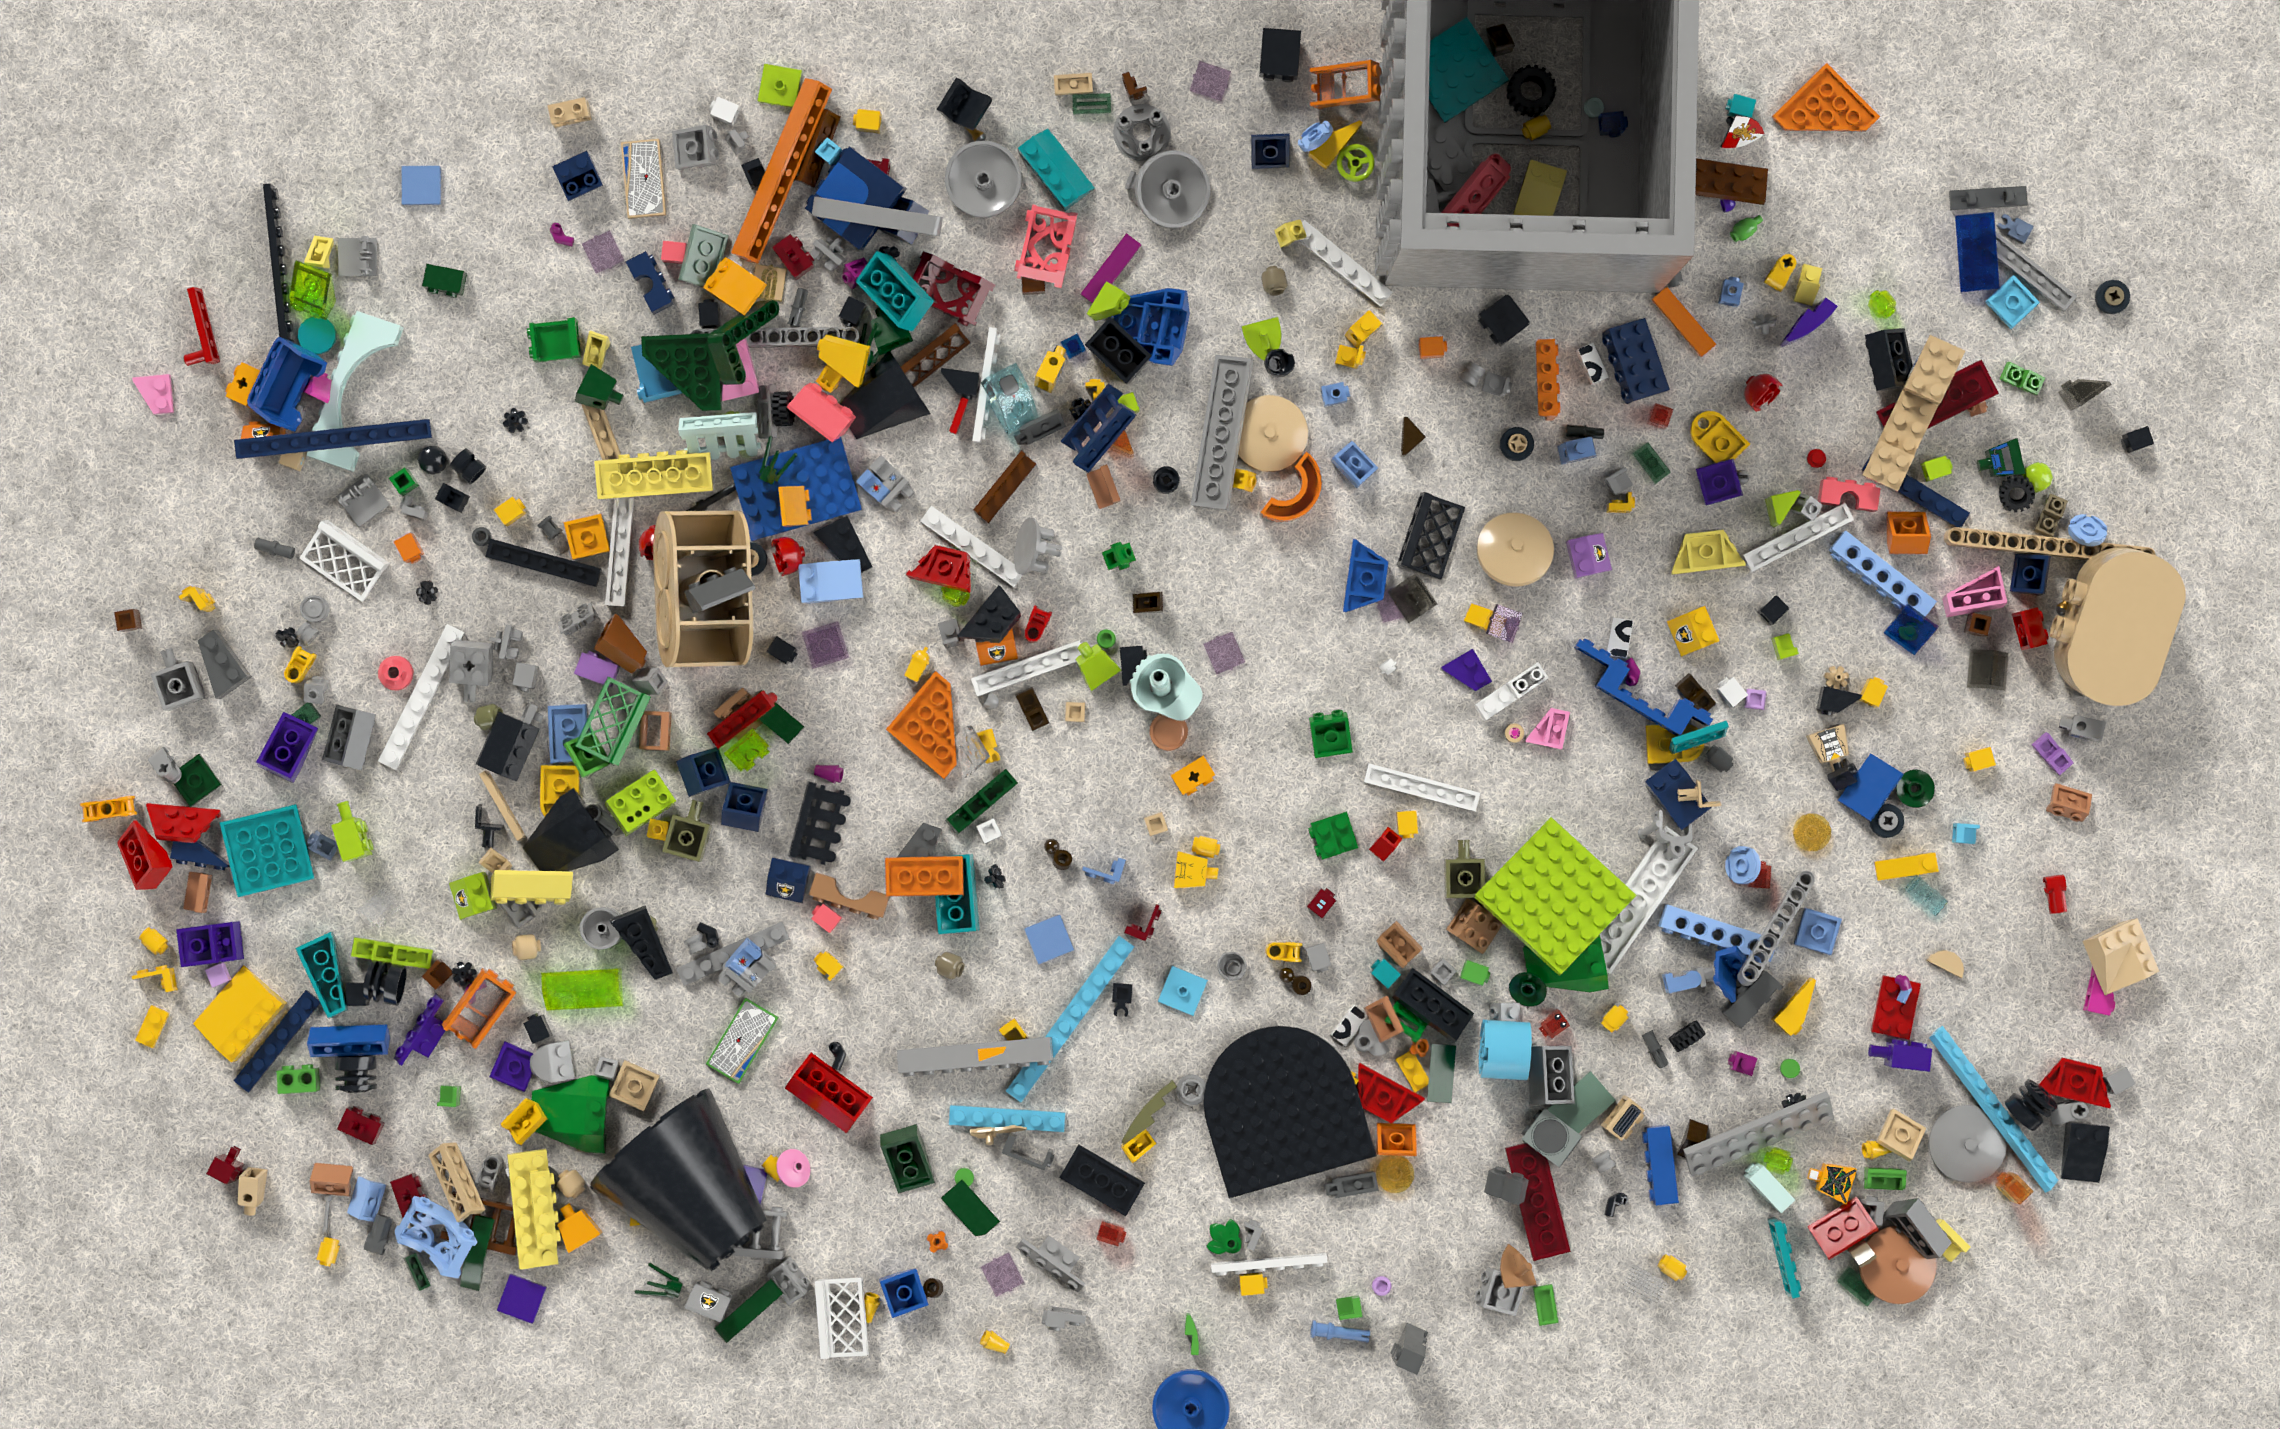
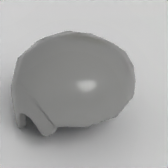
M1225 952L1218 959L1217 969L1224 979L1229 981L1239 980L1246 973V961L1239 953Z

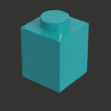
M1734 94L1731 99L1728 98L1725 109L1728 110L1727 116L1735 117V115H1742L1752 118L1756 99Z
M1377 959L1371 965L1373 970L1370 973L1386 988H1389L1401 975L1385 959L1381 961Z

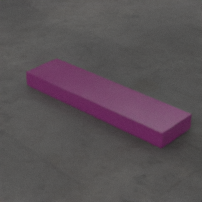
M1126 233L1080 295L1093 304L1106 281L1110 284L1114 283L1142 244Z

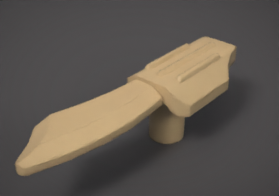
M1016 1125L999 1128L982 1127L970 1129V1134L979 1139L986 1138V1145H993L996 1133L1027 1130V1127Z

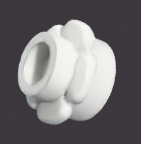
M1391 658L1386 660L1379 666L1382 671L1381 674L1386 673L1389 675L1396 669L1395 665L1397 662H1394Z

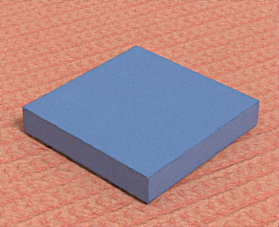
M402 166V205H441V166Z
M1804 908L1794 945L1832 955L1842 919Z
M1060 914L1024 928L1038 964L1074 950Z

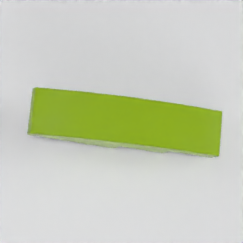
M354 937L350 956L429 969L433 950Z

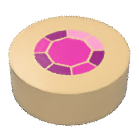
M1510 724L1505 729V738L1512 743L1519 742L1524 737V729L1519 724Z

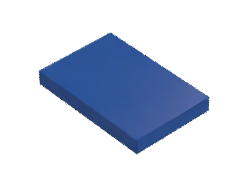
M1870 753L1856 774L1858 782L1847 786L1838 801L1871 822L1904 774Z

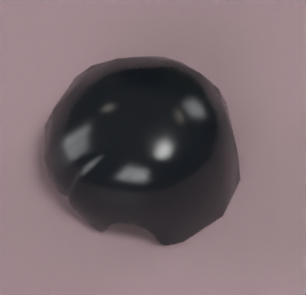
M1284 349L1271 350L1264 360L1266 371L1273 377L1287 376L1293 371L1295 366L1293 354L1287 353Z
M437 446L424 447L419 452L417 459L421 470L431 475L441 473L446 468L448 462L444 450Z

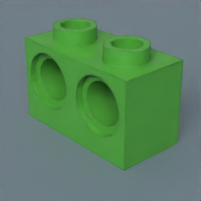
M313 1064L302 1065V1069H294V1065L282 1066V1070L276 1071L278 1094L320 1091L319 1067L314 1068ZM306 1073L312 1076L311 1083H307L304 1080ZM287 1074L291 1075L293 1078V1082L291 1084H287L285 1081V1076Z

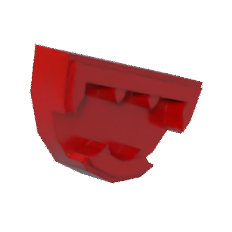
M963 397L960 399L949 429L950 433L955 435L958 433L969 399Z

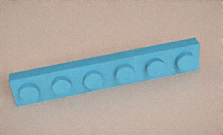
M950 1105L949 1125L995 1128L1016 1125L1027 1127V1130L1064 1132L1065 1112Z

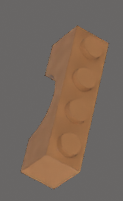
M820 873L815 874L809 895L813 896L812 900L821 903L827 900L831 902V906L842 909V906L850 908V912L860 914L862 911L868 913L867 917L878 920L879 917L884 918L890 896L886 897V894L871 890L861 899L853 900L846 898L839 892L836 878Z

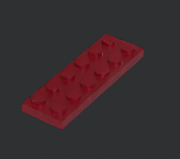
M1982 359L1955 372L1927 429L1999 394ZM1896 402L1876 411L1883 428Z
M1528 1143L1505 1147L1511 1174L1520 1173L1529 1180L1525 1200L1519 1204L1532 1260L1536 1261L1571 1252L1548 1159Z

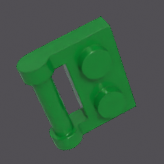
M1396 1001L1393 1005L1396 1015L1417 1029L1415 1032L1400 1021L1404 1029L1403 1033L1416 1043L1428 1024ZM1387 1015L1384 1022H1386L1388 1025L1392 1024L1389 1016Z

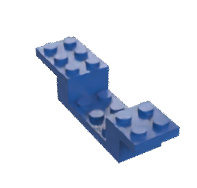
M1586 638L1583 641L1579 639L1575 644L1574 648L1606 667L1595 685L1597 689L1672 734L1681 736L1691 718L1705 727L1710 726L1713 721L1710 717L1711 713L1702 708L1697 710L1693 707L1694 703L1686 698L1676 700L1667 717H1664L1665 713L1657 708L1652 710L1648 707L1649 703L1639 698L1636 700L1631 697L1632 693L1624 688L1618 689L1630 670L1626 667L1628 665L1626 662L1619 658L1616 660L1610 657L1611 653L1602 648L1597 650L1593 647L1594 643Z

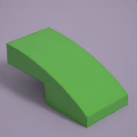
M1186 1313L1185 1335H1192L1191 1355H1199L1196 1325L1191 1314Z

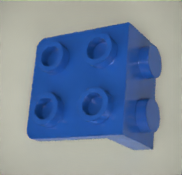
M1737 946L1716 951L1714 960V983L1716 986H1719L1723 995L1731 1003L1736 1002L1737 976L1747 959ZM1745 972V977L1751 975L1749 972Z

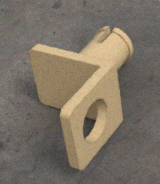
M1696 780L1695 789H1677V794L1682 795L1678 796V802L1696 800L1699 808L1722 806L1720 801L1702 802L1700 780Z

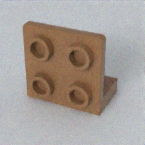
M741 688L717 708L714 714L724 721L753 697L746 688ZM757 719L735 737L742 741L763 723Z
M1466 898L1446 930L1484 954L1503 923L1482 906Z

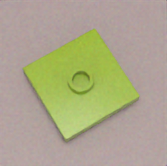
M764 64L757 101L793 108L799 92L802 70Z

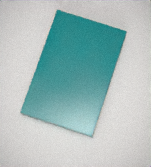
M1727 720L1672 738L1669 745L1671 754L1725 737L1729 728Z

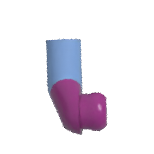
M1899 974L1895 978V983L1900 986L1901 991L1896 1000L1905 1004L1912 991L1909 978L1906 975Z

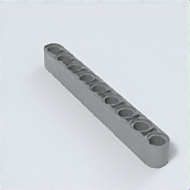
M854 327L759 328L747 336L746 339L749 348L817 347L819 340L823 339L826 334L836 333L838 338L846 340L847 334L853 332L856 334V339L853 342L856 343L860 342V334ZM696 329L691 331L690 334L711 333L716 329ZM793 333L799 335V339L796 342L789 341V336ZM811 333L818 334V339L815 342L808 341V336ZM754 334L760 335V340L757 343L751 342V337ZM772 334H779L780 338L777 342L773 343L770 341Z

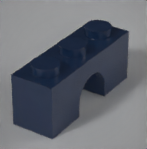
M645 251L625 261L636 281L642 278L652 279L653 287L643 297L653 315L674 305L672 299L675 297L670 288H665L663 283L666 280L661 271L657 272L655 268L657 262L652 254L648 255Z

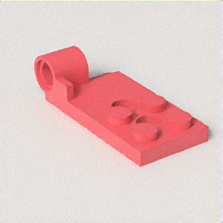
M1499 154L1490 155L1485 161L1480 163L1441 213L1460 214L1465 209L1462 214H1481L1510 178V164ZM1447 223L1449 227H1459V223Z

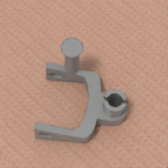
M1658 810L1651 815L1653 823L1644 829H1639L1638 836L1641 839H1646L1647 835L1655 831L1656 839L1667 845V849L1663 852L1665 859L1670 861L1678 859L1684 854V845L1693 840L1692 823L1684 829L1685 836L1676 837L1663 832L1662 810Z

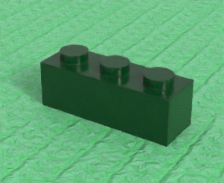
M413 1253L404 1257L403 1259L417 1290L421 1291L431 1286L417 1254Z

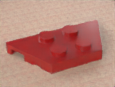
M935 545L926 556H923L918 561L920 564L912 572L909 570L906 573V576L910 579L968 593L971 591L970 555L964 551Z
M146 804L156 840L195 843L201 837V834L211 827L210 823L215 818L219 819L221 817V811L218 809Z
M2061 1057L2038 1084L2052 1095L2111 1108L2100 1066Z
M1359 1063L1358 1093L1363 1109L1392 1124L1425 1100L1423 1096Z

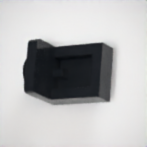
M443 483L438 490L435 500L462 513L470 496Z
M1847 758L1843 759L1844 767L1827 774L1828 781L1836 791L1858 782L1856 777L1858 770L1855 764L1850 763Z

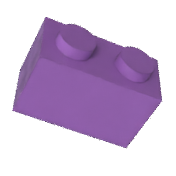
M588 650L587 654L581 653L574 674L604 685L607 677L616 680L620 666L607 657L605 660L599 659V654ZM610 683L608 687L613 688L614 684Z

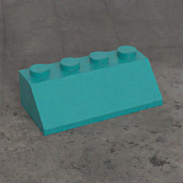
M1049 129L1032 136L1018 147L1019 154L1064 211H1067L1095 189Z
M973 854L953 855L963 856L964 895H935L938 934L980 930Z

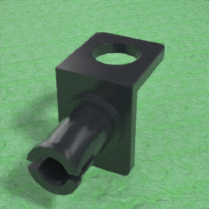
M478 804L475 813V829L483 830L482 847L486 848L488 846V848H493L494 831H501L504 825L481 823L482 804Z

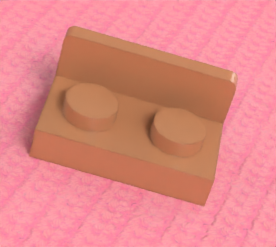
M2055 783L2046 811L2056 816L2070 818L2076 822H2083L2090 812L2092 794Z

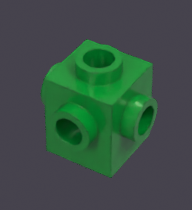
M1117 542L1110 545V549L1102 552L1108 570L1119 568V571L1129 568L1130 563L1136 561L1130 543L1122 544Z

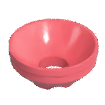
M391 656L380 664L378 677L386 688L394 691L402 690L411 683L413 668L407 659L401 656ZM391 667H396L399 670V675L396 678H391L388 675Z

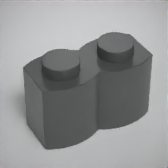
M1496 1166L1488 1171L1484 1192L1507 1202L1520 1204L1525 1200L1529 1180L1524 1178L1523 1174H1511L1506 1171V1168Z

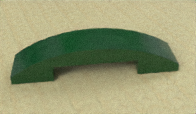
M476 1214L471 1230L474 1233L477 1244L475 1246L472 1245L464 1260L460 1287L476 1291L480 1290L485 1258L495 1219Z
M770 1279L714 1329L726 1343L729 1342L783 1294V1291Z

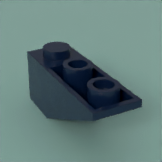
M199 839L195 843L177 841L172 843L170 859H176L178 864L187 865L189 861L195 862L197 867L206 868L208 864L214 865L213 869L225 871L226 867L230 868L228 861Z

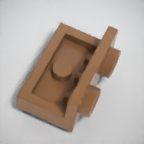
M1397 921L1376 940L1380 949L1387 952L1392 957V961L1401 968H1404L1423 949Z

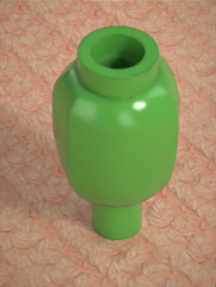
M1758 215L1753 219L1745 218L1736 223L1730 232L1731 238L1735 242L1748 239L1756 232L1757 225L1763 221L1762 217Z

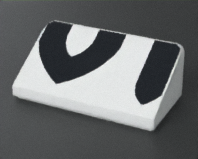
M1594 343L1576 350L1591 385L1609 378Z
M1613 618L1607 649L1611 653L1610 656L1627 658L1634 620Z
M1353 1004L1330 1035L1346 1046L1359 1030L1360 1025L1368 1018L1367 1014Z

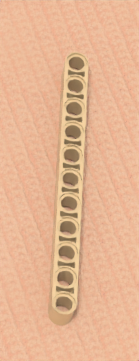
M1955 527L1947 530L1944 534V541L1950 546L2048 555L2052 557L2089 560L2097 553L2102 552L2104 548L2111 549L2117 547L2132 548L2156 556L2155 551L2149 547L2113 543L2088 546L2091 549V554L2086 555L2084 552L2085 545L2079 544L2073 539ZM1951 532H1955L1958 535L1956 542L1951 540ZM1971 534L1977 537L1975 544L1969 540ZM1990 536H1993L1996 539V544L1994 546L1991 545L1988 541ZM2009 538L2015 541L2013 548L2008 545L2007 541ZM2028 540L2034 543L2032 550L2027 547ZM2047 542L2053 545L2051 552L2046 549ZM2066 544L2072 547L2070 554L2065 551Z

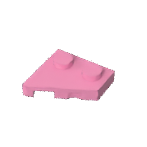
M170 374L132 378L153 414L174 413Z
M1550 708L1526 738L1525 742L1562 750L1570 712Z

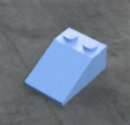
M860 559L799 564L802 603L811 604L863 598Z

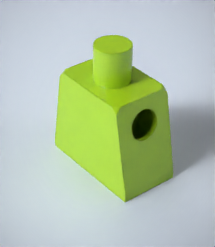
M1083 642L1078 646L1081 655L1075 660L1085 683L1091 691L1121 671L1117 663L1098 644L1090 647L1087 642Z

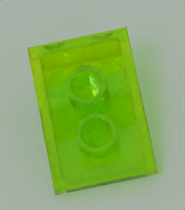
M296 260L289 295L291 307L296 311L309 313L314 318L327 320L336 302L332 274Z

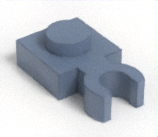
M2003 214L2001 218L2006 220V225L1998 223L1997 227L2002 230L2008 229L2007 236L2024 244L2034 226L2019 218H2015L2013 222L2010 216Z

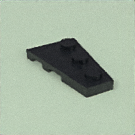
M848 516L813 532L841 561L860 559L861 573L873 568Z

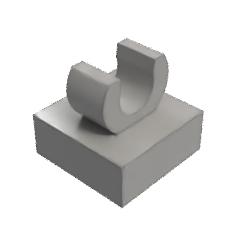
M733 129L728 132L725 140L735 155L743 150L749 135L746 131L738 134Z
M528 702L520 720L531 724L532 719L541 722L544 715L536 712L538 707Z

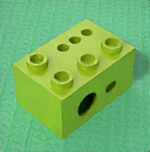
M654 769L606 800L605 806L625 836H628L648 823L650 819H654L675 805L676 800Z

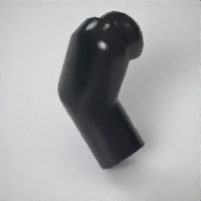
M832 1042L829 1045V1050L835 1057L832 1068L840 1071L846 1057V1052L839 1042Z

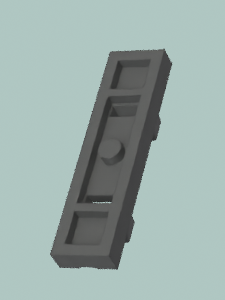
M2026 186L1949 191L1950 210L2028 205ZM2003 192H2006V194H2007V197H2006V200H2005V201H2004V194H2003Z

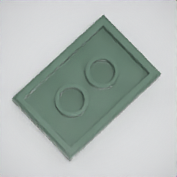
M692 224L678 280L703 288L707 279L712 276L718 264L723 260L729 235Z
M1589 1071L1574 1085L1575 1104L1551 1105L1547 1110L1574 1131L1580 1133L1616 1100L1594 1074Z

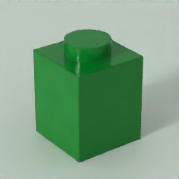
M405 467L389 477L393 486L402 496L420 486L410 470Z

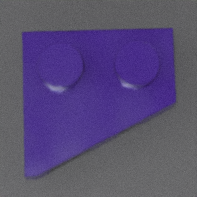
M1473 649L1441 667L1443 671L1474 691L1492 682Z

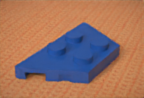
M1353 539L1343 607V612L1345 613L1384 599L1389 561L1376 554L1370 548H1367L1357 539Z

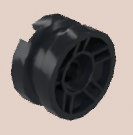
M1163 466L1155 472L1153 484L1158 492L1169 494L1178 488L1180 477L1174 468ZM1169 477L1170 482L1164 484L1163 478Z

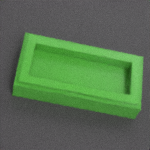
M1552 1284L1533 1287L1539 1326L1559 1323Z

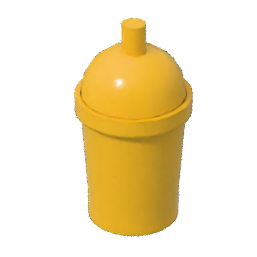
M925 646L923 650H917L912 654L904 676L918 682L926 666L930 663L929 655L926 652L928 647Z

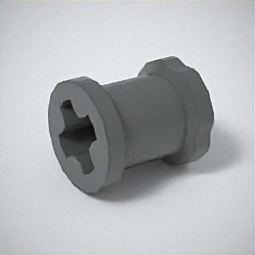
M551 515L537 525L548 535L549 541L553 540L563 531L553 522Z

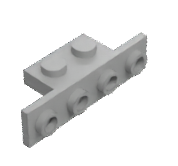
M1047 1236L1039 1249L1024 1238L1016 1246L1022 1255L1033 1259L1039 1267L1048 1270L1054 1278L1066 1283L1069 1289L1079 1292L1085 1286L1083 1281L1070 1273L1080 1257L1051 1236Z

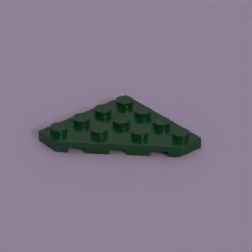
M710 333L641 336L642 356L700 410H722L721 380L707 342Z

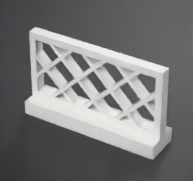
M329 520L320 522L318 530L300 556V559L362 602L382 572L390 564ZM321 533L327 536L329 545H319L318 538ZM340 545L343 547L345 556L335 557L333 546ZM330 547L332 558L323 560L320 548ZM317 549L318 561H311L306 557L311 550ZM356 556L359 558L360 567L351 568L349 557ZM345 558L347 569L338 571L336 559ZM332 560L333 572L324 570V561ZM366 567H372L377 571L373 578L367 579ZM361 568L363 580L354 581L352 570ZM348 571L350 582H341L339 572ZM364 582L365 591L362 595L356 592L354 583Z
M863 1277L826 1278L815 1281L821 1359L869 1355ZM851 1282H858V1291L855 1295L847 1289ZM836 1283L842 1288L836 1296L830 1291V1284ZM843 1291L851 1297V1300L846 1305L838 1299ZM853 1300L860 1305V1310L857 1314L848 1308ZM835 1301L843 1307L838 1315L832 1311V1304ZM845 1310L853 1316L848 1324L839 1318ZM855 1319L861 1324V1330L858 1334L849 1327ZM836 1321L845 1327L839 1335L833 1330V1324ZM846 1330L855 1336L849 1344L841 1337ZM856 1339L863 1344V1351H856L851 1346ZM839 1340L846 1348L843 1352L835 1353V1343Z

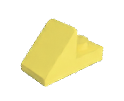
M314 236L304 265L330 268L329 255L334 245L333 238Z
M1803 264L1794 302L1813 305L1820 287L1819 280L1822 268Z
M589 331L582 362L583 365L590 367L592 364L601 370L606 350L611 344L607 336Z

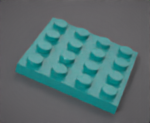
M1467 17L1430 41L1429 101L1444 123L1509 81Z
M297 804L220 822L238 898L315 879Z

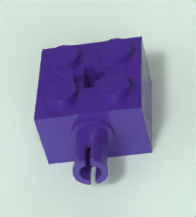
M1892 1039V1043L1886 1042V1046L1870 1044L1868 1056L1884 1058L1885 1066L1930 1072L1932 1048H1928L1927 1044L1911 1041V1045H1908L1907 1041Z

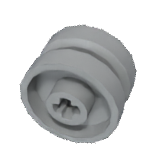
M609 907L594 908L587 912L580 924V934L584 942L591 948L599 950L612 948L619 944L622 937L615 927L611 925L609 919L621 914ZM600 925L605 926V931L600 932Z

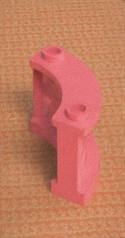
M1034 204L1031 210H1027L1025 221L1029 223L1021 258L1016 260L1014 271L1018 272V279H1021V276L1055 283L1054 287L1062 288L1071 249L1067 245H1071L1078 213H1067L1039 207ZM1037 214L1050 216V225L1046 227V221L1043 218L1042 224L1037 225L1035 222ZM1054 217L1068 221L1054 223ZM1033 229V231L1036 232V234L1030 239L1031 231ZM1054 232H1057L1056 236L1061 235L1063 239L1057 241L1054 237ZM1050 234L1052 244L1062 250V252L1052 253L1043 261L1036 252L1034 245ZM1027 250L1029 251L1031 257L1026 258ZM1051 259L1057 260L1056 264H1053L1052 261L1050 265L1047 264ZM1031 263L1033 266L1027 267L1026 264Z

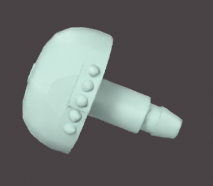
M1170 654L1148 655L1147 659L1141 660V664L1136 666L1133 679H1130L1134 701L1140 708L1148 712L1160 713L1177 721L1188 719L1202 701L1203 693L1201 687L1187 673L1183 663Z

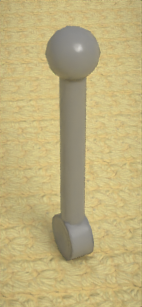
M329 1194L324 1197L326 1205L323 1235H327L329 1204L332 1200V1196Z

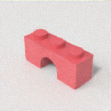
M1826 477V479L1820 481L1818 502L1824 505L1838 506L1840 505L1842 494L1850 493L1856 499L1855 509L1875 512L1878 511L1881 488L1875 487L1876 484L1874 483L1859 485L1856 484L1857 481L1855 480L1840 482L1838 478Z

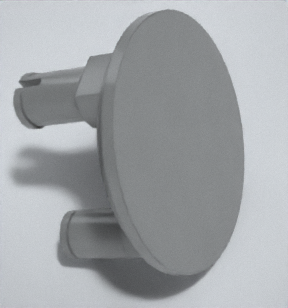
M1148 104L1132 105L1122 111L1116 119L1113 129L1114 141L1118 149L1128 158L1146 161L1165 150L1170 140V125L1166 116L1156 107ZM1136 110H1143L1142 113H1139V114H1135V113H1134V111H1136ZM1139 123H1145L1151 129V135L1145 141H1139L1133 136V128ZM1161 136H1164V139H1163L1162 143L1160 144V143H1159V138H1160ZM1125 141L1128 144L1129 149H1126L1122 142Z
M1027 518L1023 522L1016 539L1014 564L1016 572L1021 575H1025L1030 571L1046 574L1049 568L1048 562L1039 561L1037 557L1044 554L1060 557L1062 553L1056 551L1062 550V545L1046 542V540L1051 541L1053 539L1054 530L1040 527L1035 518Z

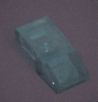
M1918 875L1904 889L1934 916H1937L1948 903L1938 891L1930 887Z

